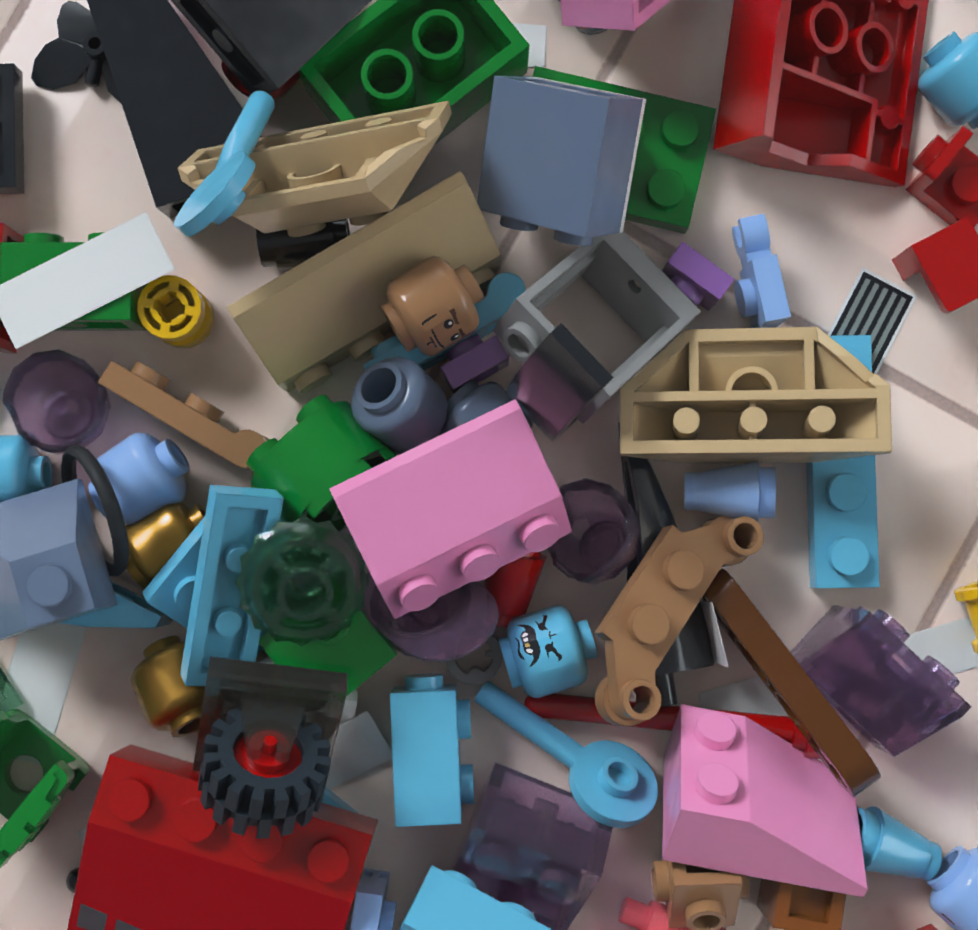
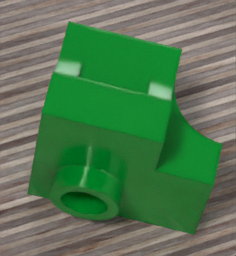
M343 576L332 579L259 639L260 646L297 692H300L325 672L342 695L346 697L398 654L381 630V623Z

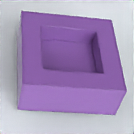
M683 241L662 269V272L697 307L700 304L708 311L721 299L735 280Z
M475 335L451 348L446 353L450 362L440 368L442 376L454 394L468 382L475 380L479 383L507 367L509 355L497 335L485 342L481 340L479 335Z

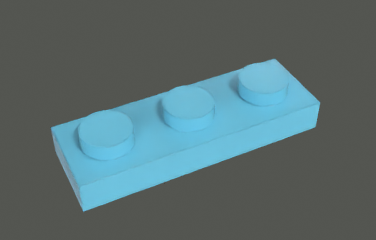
M210 485L180 676L185 686L252 685L284 500L282 495L275 489Z

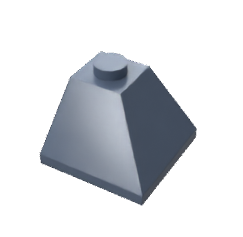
M75 479L0 502V641L118 605L82 479Z

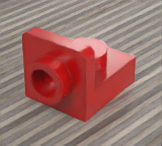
M964 125L947 140H944L937 134L912 163V166L920 172L905 190L947 224L952 225L968 216L973 227H975L978 223V156L964 146L973 135Z

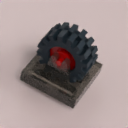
M210 657L193 771H200L198 779V791H202L200 801L205 810L214 807L212 816L214 821L219 825H223L230 817L233 818L232 832L242 836L245 834L247 825L256 826V838H269L271 826H277L282 837L293 833L295 821L302 827L311 821L313 811L318 812L322 803L347 695L348 673Z

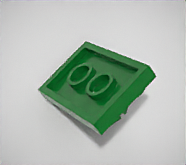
M535 66L532 77L646 99L625 220L685 234L690 225L716 108Z

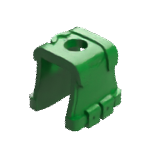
M12 709L5 713L0 710V814L8 819L0 829V868L7 864L14 854L21 851L29 842L35 840L48 824V818L69 790L74 791L90 771L87 762L34 718L19 709ZM18 756H32L42 766L43 778L32 791L19 789L11 779V766Z

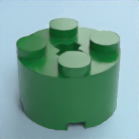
M325 394L312 399L300 410L296 417L298 424L279 441L276 438H272L262 443L252 452L246 462V465L254 473L251 479L252 488L275 489L282 495L284 500L280 521L303 547H313L320 542L313 534L326 526L334 535L347 527L329 488L398 456L390 447L361 428L353 417L351 403L348 401L333 403Z

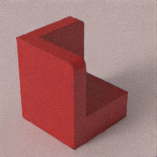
M968 216L911 245L891 259L903 281L921 273L940 310L945 314L978 298V234Z

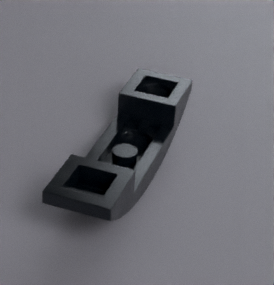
M560 323L519 369L507 387L506 394L512 400L516 399L522 411L553 442L578 420L576 417L581 410L614 377Z

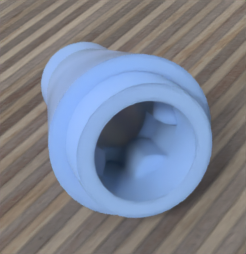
M759 461L703 472H685L684 510H698L733 519L747 516L755 519L757 522L759 518H775V467H760Z

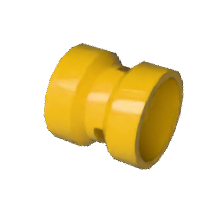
M176 275L161 276L149 282L142 289L138 298L137 314L141 324L152 335L160 338L166 344L176 348H191L202 343L210 335L214 325V310L210 301L188 280ZM176 300V302H173L168 307H166V305L169 302Z

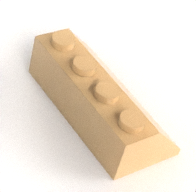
M459 171L226 308L276 384L287 393L297 388L299 393L303 394L329 380L333 376L329 368L347 357L352 356L354 361L358 362L371 356V350L385 341L384 336L393 331L380 306L388 302L386 287L392 279L425 259L437 256L447 261L454 270L465 264L481 290H484L495 277L493 272L501 267V253L466 178Z

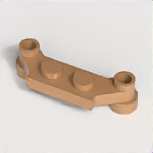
M718 516L707 520L700 528L686 532L680 531L674 525L662 528L594 632L605 644L607 676L599 683L595 692L596 709L605 721L613 725L634 726L644 720L651 719L658 713L661 706V694L656 686L655 671L720 568L740 564L749 555L755 554L761 548L764 534L762 527L755 519L747 516L735 519ZM632 690L636 695V704L633 709L629 703Z

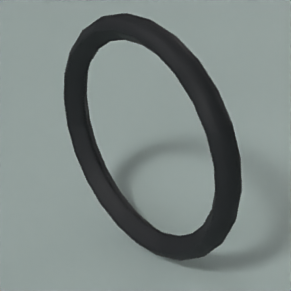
M70 446L62 455V483L77 479L76 460H78L96 489L108 522L112 538L114 562L109 559L103 549L102 552L109 576H119L126 570L128 565L129 543L118 499L104 469L93 454L83 446Z

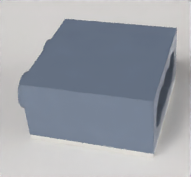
M494 75L477 199L480 210L501 215L500 225L506 228L536 231L538 226L553 229L555 230L554 240L570 245L590 246L593 243V237L622 233L646 99L538 77Z

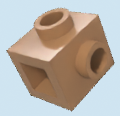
M665 860L652 861L651 874L654 901L666 903L669 928L688 927L691 930H718L723 926L735 925L740 899L749 898V876Z

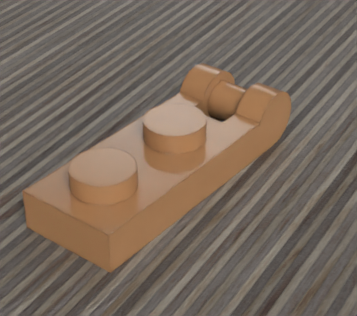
M111 360L99 379V384L236 466L250 470L246 465L249 456L269 438L252 430H241L237 433L218 423L225 412L193 393L189 395L186 402H183L164 391L170 379L138 360L131 370Z

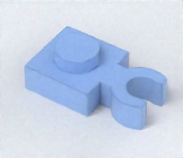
M763 213L740 218L738 220L739 226L732 227L734 245L742 264V270L739 272L741 280L735 281L734 285L737 307L742 318H750L752 328H775L789 319L791 313L777 254H771L770 235L766 217Z

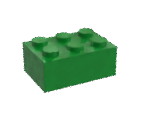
M377 0L347 23L298 72L306 92L331 123L449 101L452 115L435 142L436 144L491 101L494 75L524 76L527 73L530 45L494 0Z

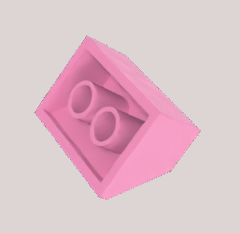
M516 399L329 488L366 566L394 619L409 612L426 609L439 597L470 582L487 579L498 568L531 552L543 551L555 544L559 538L572 533L562 495Z

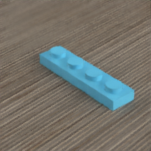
M871 335L830 336L872 372ZM875 455L806 463L810 588L880 587Z

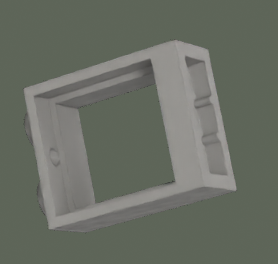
M624 231L622 233L593 237L592 245L579 246L517 297L492 330L504 342L508 352L518 361L525 363L543 340L555 329L540 311L581 276L632 327L645 343L611 374L614 378L577 415L576 418L582 424L646 366L701 312ZM634 280L640 284L641 288L635 284Z

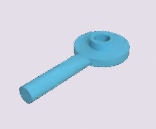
M255 91L250 95L224 144L216 168L195 189L177 214L174 226L186 237L197 234L211 222H214L216 225L223 223L243 202L246 193L242 189L255 169V162L249 156L253 152L275 108L274 99L267 92Z
M485 682L474 702L570 768L569 786L571 793L579 807L592 819L606 826L628 828L642 822L652 811L658 797L656 777L646 760L635 750L619 742L608 740L592 742L583 747L492 682Z

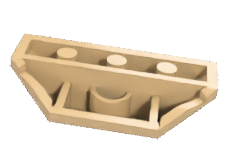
M449 101L260 137L249 156L255 162V169L242 189L246 196L232 216L264 234L287 230L288 235L291 237L310 235L324 229L326 222L348 218L350 224L354 226L370 224L394 209L452 115ZM224 144L198 149L178 167L182 182L195 190L216 168Z
M818 327L685 329L635 377L631 378L620 388L621 456L686 464L750 463L759 461V463H815L889 454L892 452L890 384L876 373L873 374L856 357Z

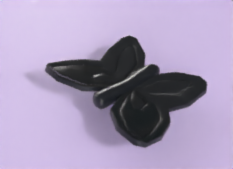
M67 1L61 6L57 18L59 38L45 44L34 60L31 79L36 86L55 90L77 83L87 71L85 77L86 85L97 88L103 72L108 92L121 103L91 11L78 2Z

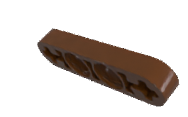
M720 569L701 599L713 602L718 623L836 780L852 797H855L881 778L878 768L738 583L725 569Z

